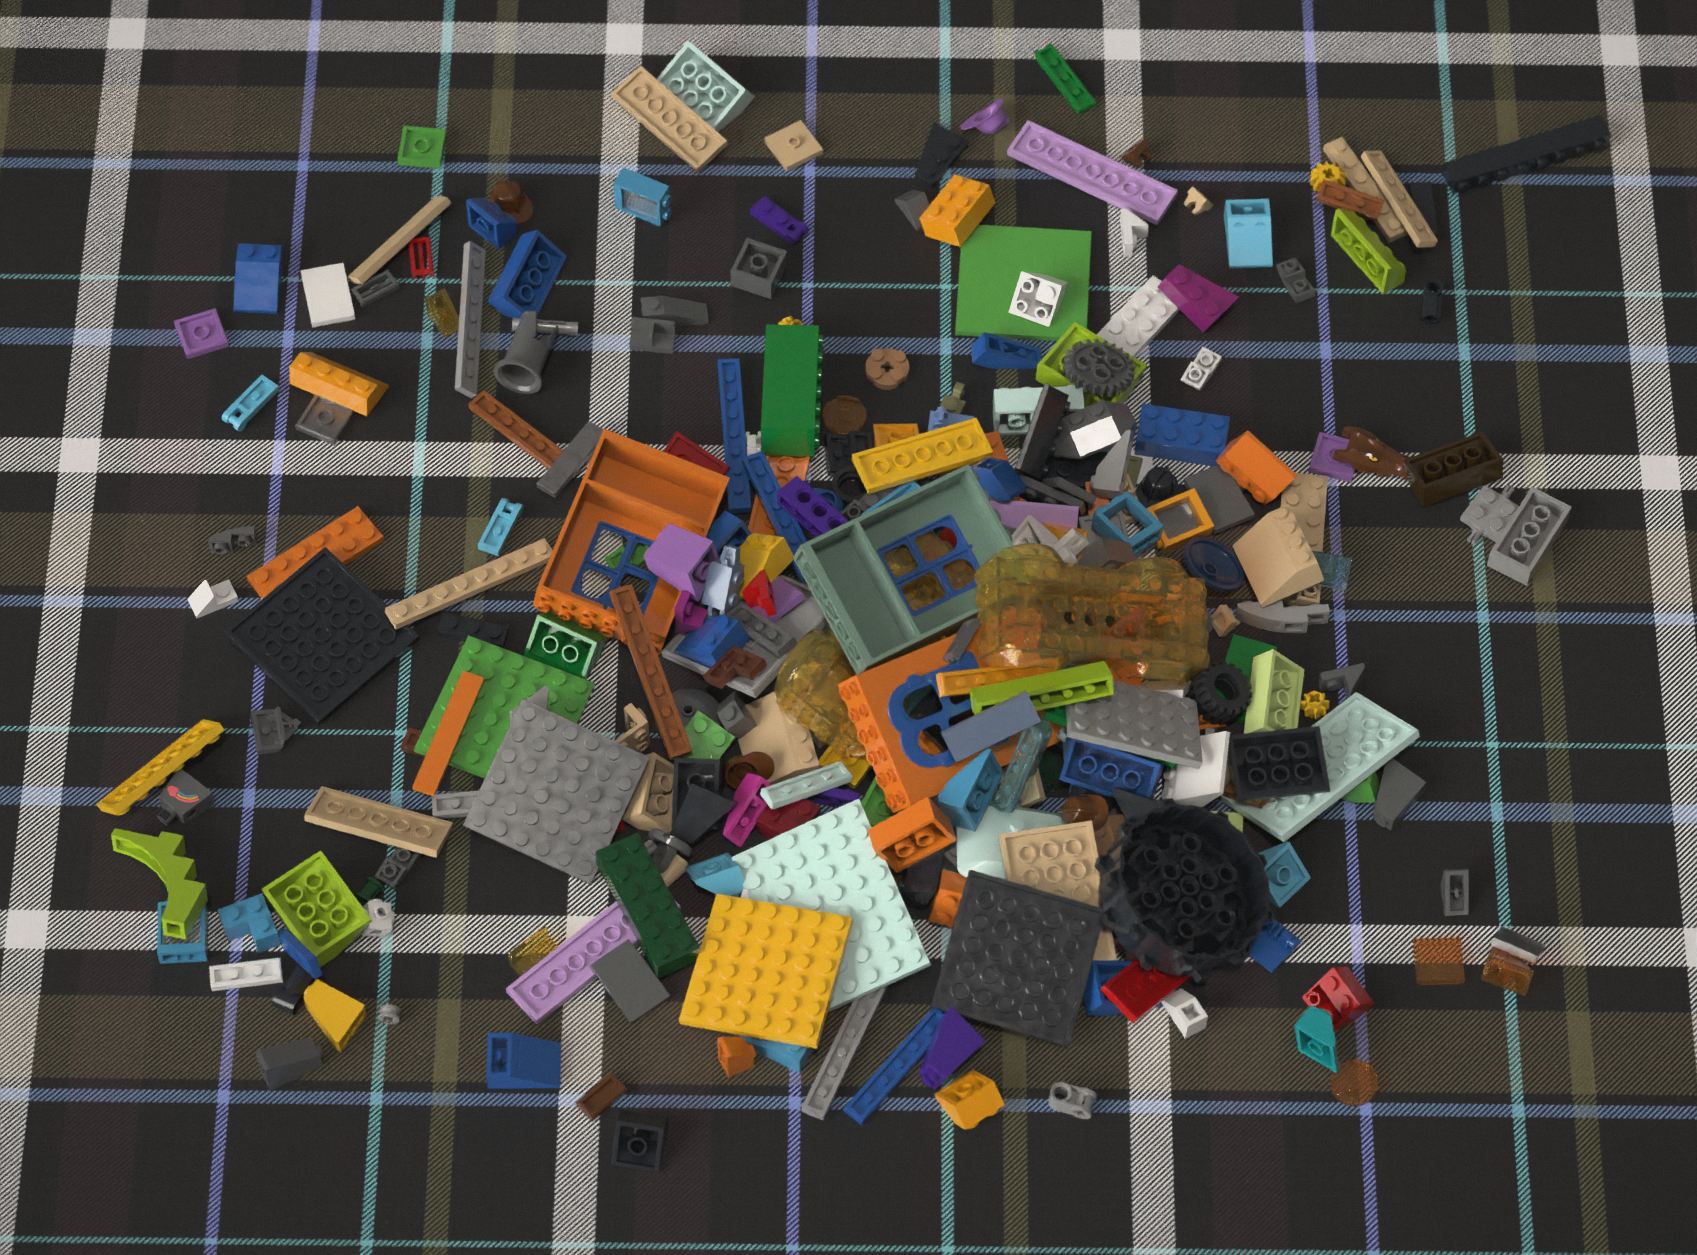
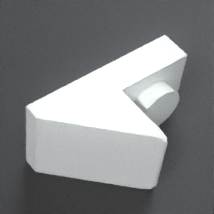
M1121 208L1120 227L1123 256H1132L1133 247H1137V238H1146L1149 226L1126 208Z
M204 580L188 598V602L196 618H200L238 602V597L229 580L212 587L209 586L207 580Z

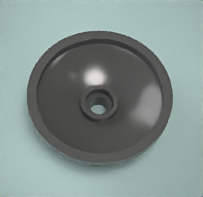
M692 688L672 692L684 729L698 710L722 727L723 724L717 715L718 702L710 694ZM686 710L692 711L691 713H685ZM654 718L656 732L658 736L661 738L659 729Z

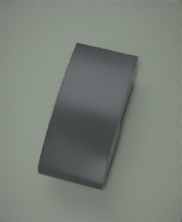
M1296 258L1276 264L1279 276L1295 303L1315 297V289L1306 279L1305 270Z
M255 526L233 528L209 537L208 542L211 553L223 555L233 553L234 545L241 547L257 545Z
M397 847L390 858L386 857L374 877L395 889L408 875L422 854Z

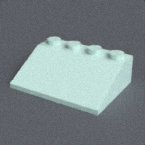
M689 41L686 42L657 78L661 84L717 132L739 116L755 97Z

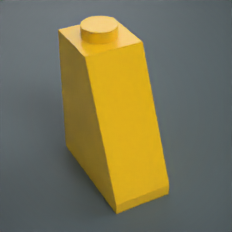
M316 979L314 984L309 985L304 992L303 997L306 1009L335 1049L341 1053L367 1016L365 1005Z

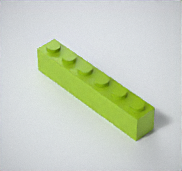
M1101 661L970 689L971 709L974 715L1024 691H1027L1036 711L1114 695L1113 675L1106 662Z

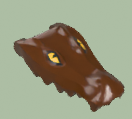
M1350 426L1343 428L1342 436L1350 438L1346 450L1337 449L1333 456L1335 460L1345 462L1359 472H1367L1368 475L1376 473L1378 477L1394 475L1396 477H1403L1406 482L1409 481L1403 465V460L1410 458L1409 456L1400 454L1365 429Z

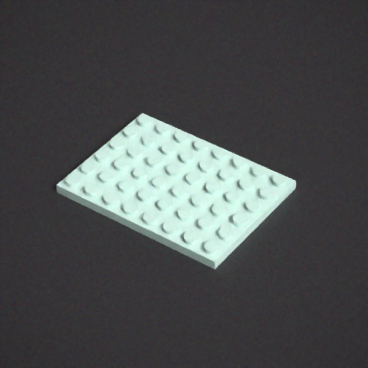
M859 799L731 857L740 866L744 880L743 887L748 890L749 899L845 915L853 918L852 928L828 1012L931 965L886 860H883L873 849L868 829L872 828Z

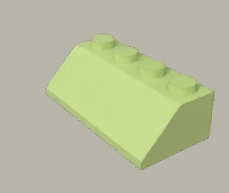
M1274 649L1253 657L1250 679L1252 688L1249 690L1252 692V698L1246 710L1244 734L1298 728L1304 669Z

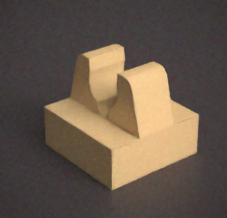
M1192 187L1187 192L1189 195L1184 205L1190 208L1192 204H1196V207L1192 210V213L1196 216L1205 210L1209 211L1214 206L1196 188Z
M1226 604L1220 605L1211 616L1213 619L1212 625L1219 637L1227 636L1230 631L1236 629L1240 624V621L1234 617V612Z

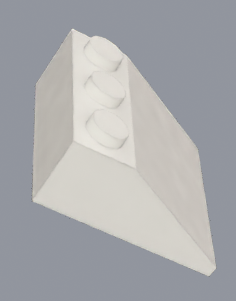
M1223 731L1200 736L1203 760L1200 769L1175 764L1173 768L1166 766L1164 772L1165 783L1161 798H1172L1176 804L1203 807L1222 795L1224 792L1230 732Z

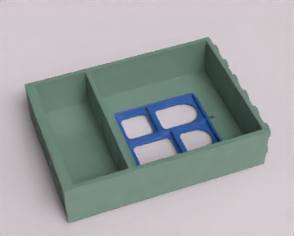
M969 464L801 544L793 559L856 675L938 640L960 629L964 622L972 618L978 620L1025 597L1035 584L1033 573L1030 569H1026L1020 550L1015 549L1011 542L1012 536L1008 529H1004L1000 522L1001 516L999 512L993 509L989 502L990 496L988 492L982 489L978 482L977 472L971 469ZM938 527L951 529L957 538L955 549L931 562H927L919 550L915 539ZM900 545H906L917 564V568L900 577H895L883 555ZM955 560H966L974 567L975 578L969 585L955 590L947 578L943 567ZM928 573H934L945 592V596L918 610H913L902 592V586Z

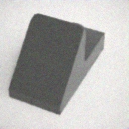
M1364 663L1321 672L1318 682L1320 691H1335L1343 687L1346 698H1349L1354 694L1363 678Z

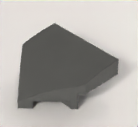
M278 706L275 710L251 711L250 719L257 755L280 752L299 728L301 722L296 718L293 720L281 712V708Z

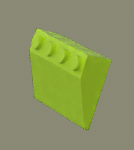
M1074 322L1037 364L1036 380L1043 385L1048 384L1053 387L1076 386V382L1069 383L1070 377H1065L1066 371L1063 370V363L1068 349L1071 350L1072 345L1078 346L1079 341L1086 344L1087 339L1092 343H1095V340L1098 339L1101 344L1105 340ZM1129 354L1128 359H1133L1132 365H1135V375L1131 386H1127L1126 391L1121 390L1120 395L1113 392L1112 397H1109L1107 393L1100 397L1097 392L1092 396L1091 391L1088 390L1083 393L1084 408L1103 400L1124 404L1146 370L1147 365Z
M321 850L262 888L266 901L286 929L316 956L320 967L334 959L372 922L369 915Z

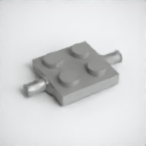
M1486 485L1481 488L1460 518V521L1467 524L1473 530L1467 538L1469 543L1471 542L1474 545L1480 536L1497 542L1519 507L1508 499L1514 492L1513 487L1510 488V485H1506L1501 494Z

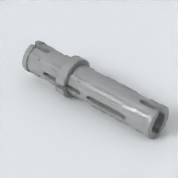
M513 317L512 332L516 331L521 318ZM536 317V333L551 334L554 328L558 326V335L578 336L579 322L539 320Z

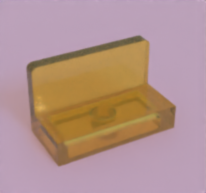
M546 926L541 927L509 952L510 966L520 977L559 947L549 937Z

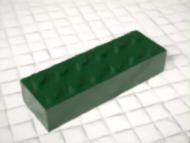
M635 833L595 851L596 864L656 977L659 979L696 962L700 953V946L640 835Z

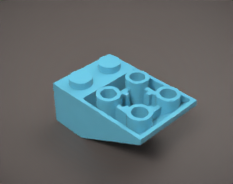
M1269 199L1226 200L1224 222L1229 268L1272 267Z

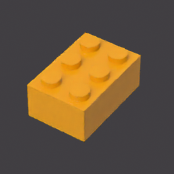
M954 174L920 217L925 235L961 247L995 204L990 185Z

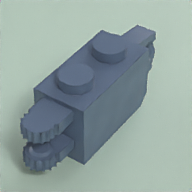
M730 544L724 545L720 560L709 564L701 602L708 605L707 618L718 616L719 610V616H725L739 603V591L744 579L743 571L745 566L740 564L741 548Z

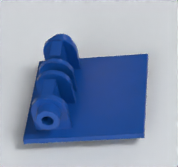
M1273 919L1270 924L1262 926L1259 935L1250 943L1252 950L1248 955L1272 973L1302 941Z

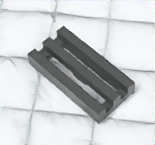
M386 270L367 280L364 284H359L352 288L351 294L355 296L356 301L364 308L400 289L390 271ZM371 287V289H369L368 291H366V292H364V293H362V294H359V293H361V292H363V291H365V290H367L368 288Z
M972 618L963 623L944 654L943 660L950 664L960 659L981 624L980 621Z

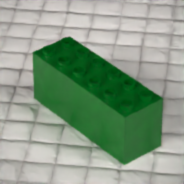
M766 324L761 416V451H763L764 455L815 457V448H819L821 400L817 399H821L822 383L818 382L822 380V366L818 365H822L823 349H819L823 348V335H819V326Z

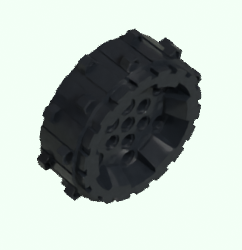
M1172 798L1163 799L1159 803V809L1149 811L1140 819L1132 816L1124 821L1116 830L1119 838L1110 846L1107 855H1100L1096 859L1094 866L1100 872L1099 895L1101 906L1104 909V913L1100 918L1104 926H1109L1111 931L1115 932L1119 943L1128 952L1131 951L1136 956V959L1140 961V966L1147 971L1154 967L1159 969L1158 971L1171 975L1192 976L1198 983L1208 980L1211 971L1221 968L1229 961L1237 965L1245 960L1252 950L1250 943L1259 935L1262 926L1270 924L1274 917V912L1269 908L1268 904L1270 888L1264 870L1268 863L1264 855L1258 854L1249 839L1228 820V815L1221 810L1217 813H1212L1199 806L1176 804Z

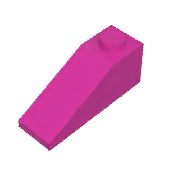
M751 773L746 774L735 791L733 799L738 801V804L729 812L723 835L738 847L743 845L755 826L756 819L767 805L760 795L761 789L772 785L763 777Z

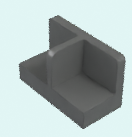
M632 317L630 350L673 354L676 338L674 321Z

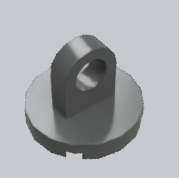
M653 828L648 834L651 840L659 844L652 859L660 874L669 867L676 853L689 858L693 851L688 844L674 836L665 835L662 830Z

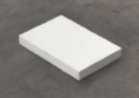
M343 263L301 270L312 328L355 320Z

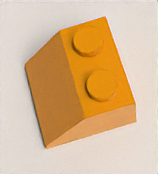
M975 1070L968 1072L934 1094L953 1122L965 1130L976 1127L979 1121L987 1116L996 1114L1005 1105L995 1082Z

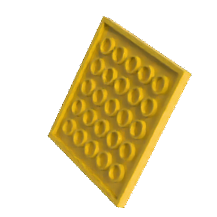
M716 894L700 947V953L697 957L679 1017L680 1024L817 1049L852 928L853 918L845 915Z

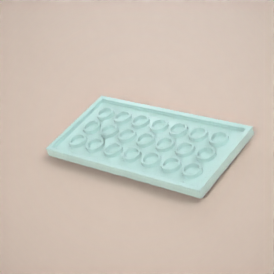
M1355 692L1311 726H1320L1330 792L1237 802L1233 786L1221 795L1222 801L1273 836L1285 842L1420 737L1418 729Z

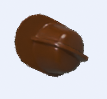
M500 179L498 185L490 194V202L496 203L507 216L511 215L517 224L525 223L533 214L531 201L516 182Z
M1084 794L1069 797L1065 801L1063 808L1058 809V812L1062 814L1063 821L1066 824L1092 820L1093 830L1098 831L1107 821L1109 808L1102 796Z

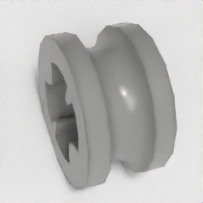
M395 1005L380 1006L379 1012L381 1014L378 1016V1020L381 1023H399L400 1017L398 1015L401 1013L399 1007Z

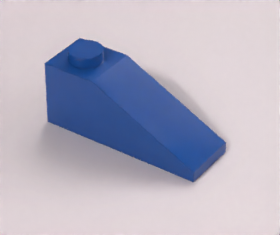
M986 332L971 345L972 364L990 369H1037V364L1042 360L1041 348Z

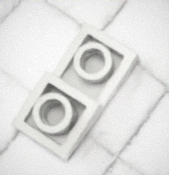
M1202 347L1194 362L1191 361L1180 380L1200 391L1220 364L1222 356Z

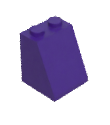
M952 1006L938 1021L918 1072L921 1075L922 1081L928 1087L932 1086L935 1090L985 1042Z

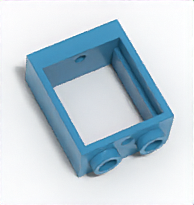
M1129 491L1121 496H1115L1110 503L1098 507L1093 514L1092 526L1104 538L1130 543L1135 556L1161 539L1164 525ZM1124 508L1145 527V529L1129 539L1108 519Z

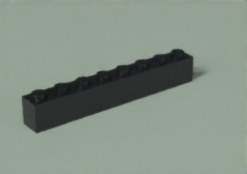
M1601 115L1447 161L1444 164L1442 175L1452 194L1464 193L1472 188L1484 187L1489 183L1499 180L1503 181L1518 174L1523 175L1528 171L1538 168L1543 169L1554 163L1565 162L1567 159L1582 157L1594 151H1602L1608 147L1611 133Z

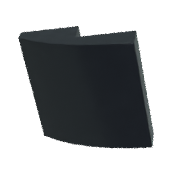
M850 430L848 435L826 433L824 436L827 475L834 476L842 468L855 466L852 461V454L873 448L871 432Z

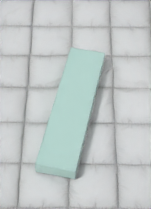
M839 761L762 788L760 795L773 810L852 782L853 776L844 764Z

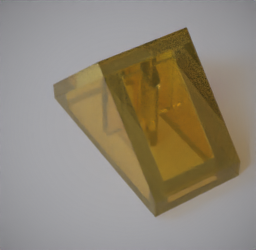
M445 288L425 298L427 315L443 337L459 330V317Z

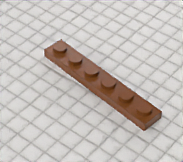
M483 390L468 404L470 410L549 469L563 452L560 447Z

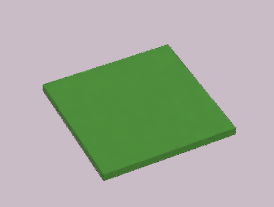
M977 225L961 246L955 335L980 337L986 332L1003 338L1058 341L1074 322L1087 329L1091 231ZM1021 271L1049 275L1068 282L1061 305L1049 327L1009 313Z

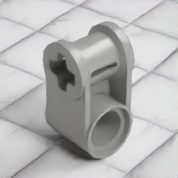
M1058 1082L1051 1088L1048 1103L1055 1111L1064 1112L1081 1119H1089L1092 1114L1090 1111L1092 1102L1096 1099L1097 1094L1088 1088H1080L1065 1082ZM1056 1094H1062V1095H1064L1066 1098H1065V1099H1058V1098L1055 1097V1095H1056Z

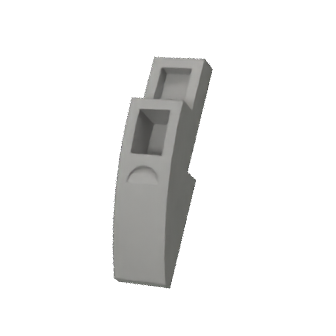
M1278 600L1265 607H1261L1259 602L1245 601L1237 603L1235 615L1236 619L1260 629L1281 633H1307L1308 625L1328 623L1330 610L1329 604L1321 605L1315 603L1310 606L1292 605L1283 608L1282 600Z

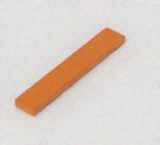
M462 671L415 779L413 790L435 797L484 683V677Z

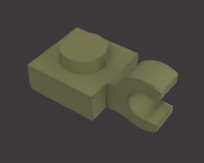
M956 382L952 396L945 395L940 407H945L948 413L962 415L966 406V401L961 400L965 392L963 390L965 384Z

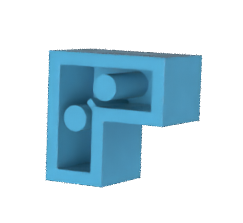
M262 893L218 909L220 922L228 942L251 934L258 953L281 945L277 929Z

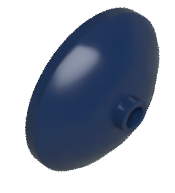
M1206 537L1193 538L1186 544L1183 551L1185 564L1189 572L1201 584L1212 590L1231 592L1238 589L1243 583V567L1237 556L1225 545Z

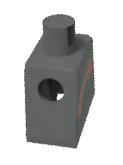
M180 769L174 774L159 796L164 810L157 817L166 826L174 818L183 824H188L215 804L213 793L184 770Z

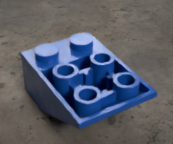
M488 1033L486 1073L488 1089L560 1088L561 1043L516 1033Z

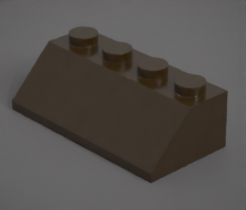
M1483 432L1403 460L1412 492L1423 507L1503 478V458Z

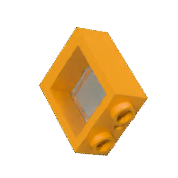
M1195 488L1146 508L1164 525L1161 539L1154 543L1158 549L1161 548L1163 554L1185 546L1193 538L1206 537L1213 532L1214 525Z

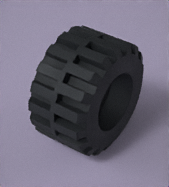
M1218 661L1213 662L1192 680L1189 686L1191 690L1189 698L1197 702L1198 715L1201 714L1203 716L1202 719L1205 721L1209 719L1210 723L1216 724L1218 722L1219 725H1223L1226 722L1229 723L1250 705V699L1252 698V692L1249 691L1252 688L1251 683L1247 682L1248 677L1241 673L1242 670L1240 668L1236 669L1234 664L1230 663L1227 665L1226 661H1221L1220 663ZM1215 687L1219 688L1224 693L1226 699L1222 698L1217 693Z

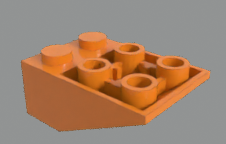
M942 869L936 892L930 904L929 922L953 927L967 877Z

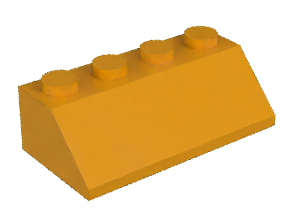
M300 352L289 366L291 385L348 407L364 416L369 415L389 388V385L312 352Z

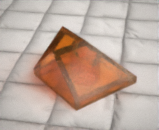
M1492 946L1481 980L1526 996L1534 971L1519 957Z

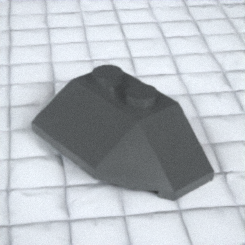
M1103 400L1062 417L1060 422L1064 424L1059 436L1055 434L1053 443L1056 444L1053 456L1057 458L1083 459L1114 446L1126 430H1131L1136 425L1128 405Z

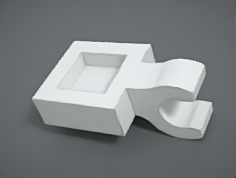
M758 431L757 436L746 432L747 456L761 452V431Z

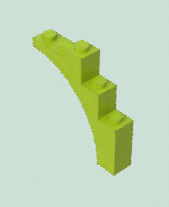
M114 828L111 834L113 851L129 855L145 863L157 873L169 893L168 901L161 918L164 935L186 940L208 898L206 884L194 881L197 877L195 860L183 857L186 853L184 836L161 831L159 837Z

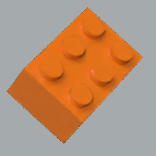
M929 797L918 801L868 829L874 851L883 860H886L887 864L896 873L957 840L950 818Z

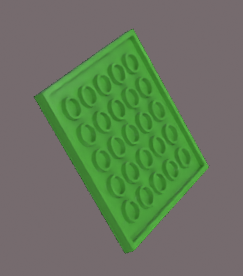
M468 635L417 741L414 752L426 756L462 671L484 677V683L448 765L484 779L510 726V711L520 705L522 698L526 700L544 686H547L549 688L548 711L578 724L593 693L595 683Z

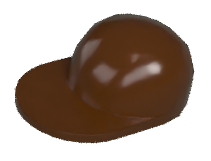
M751 752L747 755L733 756L725 765L726 781L732 788L737 789L747 773L758 775L768 780L774 772V761L764 752Z

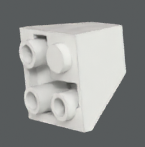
M1021 271L1009 313L1049 327L1061 305L1068 282L1049 275Z

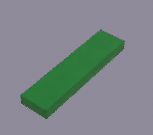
M1052 44L1034 52V58L1077 115L1096 107L1094 98Z

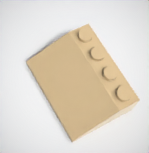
M1289 504L1267 513L1232 545L1261 607H1265L1324 581L1318 562Z
M797 687L774 691L746 705L757 726L741 739L737 738L742 755H747L751 752H764L773 759L775 768L772 776L767 780L769 783L774 785L819 769L818 758Z

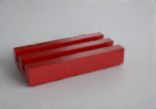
M430 237L413 238L409 242L412 279L417 278L419 275L423 278L428 274L430 277H433ZM417 243L420 269L416 270L413 246V244ZM422 243H426L429 266L427 269L424 268Z

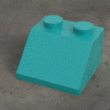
M1311 1005L1294 1024L1298 1051L1333 1072L1338 1073L1340 1069L1331 1016L1326 1010L1318 1009Z

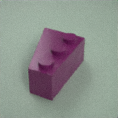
M1178 265L1157 287L1203 333L1239 298V296L1181 265Z

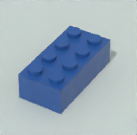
M1142 404L1134 455L1207 466L1218 465L1215 460L1226 447L1230 417Z
M1072 738L1059 780L1113 798L1115 797L1112 792L1115 787L1154 798L1164 764L1135 753Z

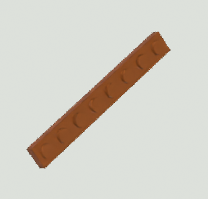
M630 584L610 590L611 600L669 760L692 753V748L633 586Z

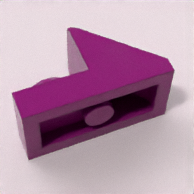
M682 590L675 606V633L681 634L701 628L707 615V609L694 606V602H691V592Z

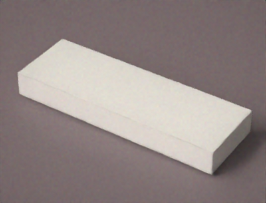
M281 958L209 966L212 991L283 982Z

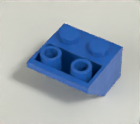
M986 457L970 466L971 469L977 472L978 482L982 489H985L990 497L996 498L999 502H1009L1026 491L1025 483L1007 460Z

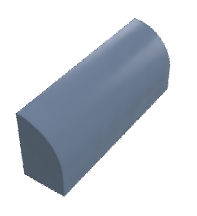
M1024 691L941 731V734L953 758L958 762L1041 722L1027 691Z

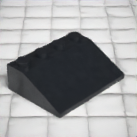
M1320 726L1230 735L1227 761L1237 802L1330 792Z

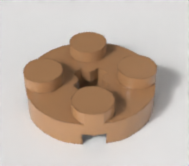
M890 348L873 350L866 361V377L879 389L891 390L897 388L909 376V362L906 354L903 351ZM890 366L893 369H890L889 372H885V369L883 367Z

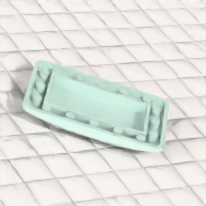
M989 804L976 832L956 827L957 869L964 877H967L970 869L1006 880L999 834L1064 825L1066 823L1063 821L1062 815L1016 806Z

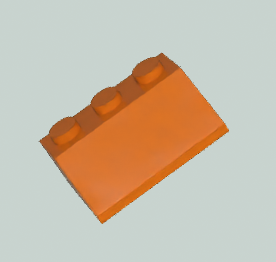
M1249 431L1229 442L1215 460L1224 472L1229 473L1236 479L1238 485L1246 488L1256 501L1264 505L1274 500L1297 476L1293 470Z

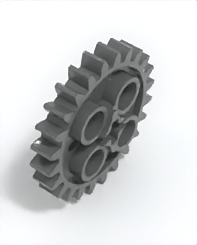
M1087 339L1086 344L1079 341L1078 346L1072 345V349H1068L1063 363V370L1066 371L1065 377H1070L1069 383L1076 382L1075 388L1083 387V393L1089 390L1092 396L1097 392L1100 397H1103L1104 393L1112 397L1113 392L1120 395L1121 390L1126 391L1127 386H1131L1135 375V365H1132L1134 360L1128 359L1129 353L1122 354L1123 348L1116 349L1115 343L1109 346L1107 340L1101 344L1098 339L1095 340V343Z

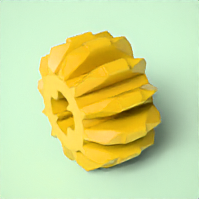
M1327 161L1324 165L1318 163L1316 168L1311 171L1310 186H1313L1314 192H1319L1323 179L1345 186L1347 176L1343 172V167H1336L1335 162L1332 165L1328 164Z

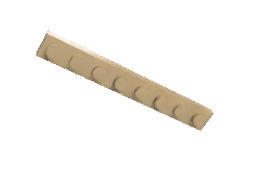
M545 538L388 606L385 608V614L394 628L399 629L548 563L553 550Z

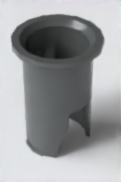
M528 310L523 312L504 359L498 361L494 367V376L497 381L507 389L521 394H532L538 392L541 388L542 377L540 374L554 340L559 333L558 326H556L550 335H543L539 340L533 338L536 333L537 311Z

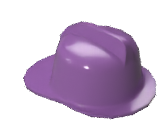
M998 99L986 109L974 114L964 121L960 128L966 130L975 126L981 132L987 134L999 131L1009 122V118L1002 108L1004 100Z

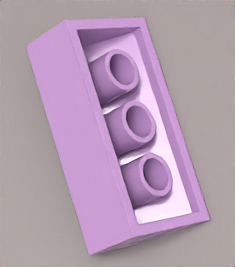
M991 498L989 501L993 509L999 512L1001 516L1000 522L1016 529L1028 515L1033 516L1042 525L1043 522L1077 528L1079 506L1013 500L999 502Z

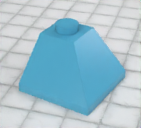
M1284 842L1258 853L1264 855L1268 863L1264 870L1270 888L1269 901L1280 908L1311 877L1290 842Z
M729 853L686 867V873L696 885L715 894L738 897L744 889V880L740 866L736 861L732 860Z

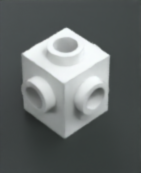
M381 899L369 900L363 906V909L369 915L372 922L362 931V936L385 937L392 931V924L394 923V912L391 911V903L383 902Z

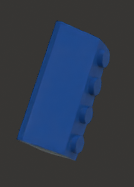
M538 230L522 234L487 302L502 315L510 318H520L523 312L528 310L537 311L538 315L567 256Z

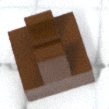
M1145 139L1135 143L1122 156V159L1126 163H1132L1137 168L1143 166L1144 163L1141 161L1140 156L1145 161L1151 158L1147 148L1149 144Z

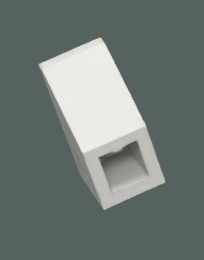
M1183 989L1173 992L1161 1002L1185 1039L1206 1028L1208 1015L1196 997Z

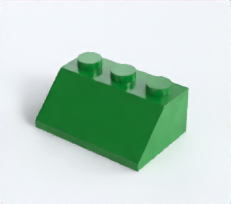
M542 612L536 617L523 656L587 679L601 657L607 637L591 629L582 628L573 621L561 620L555 614Z

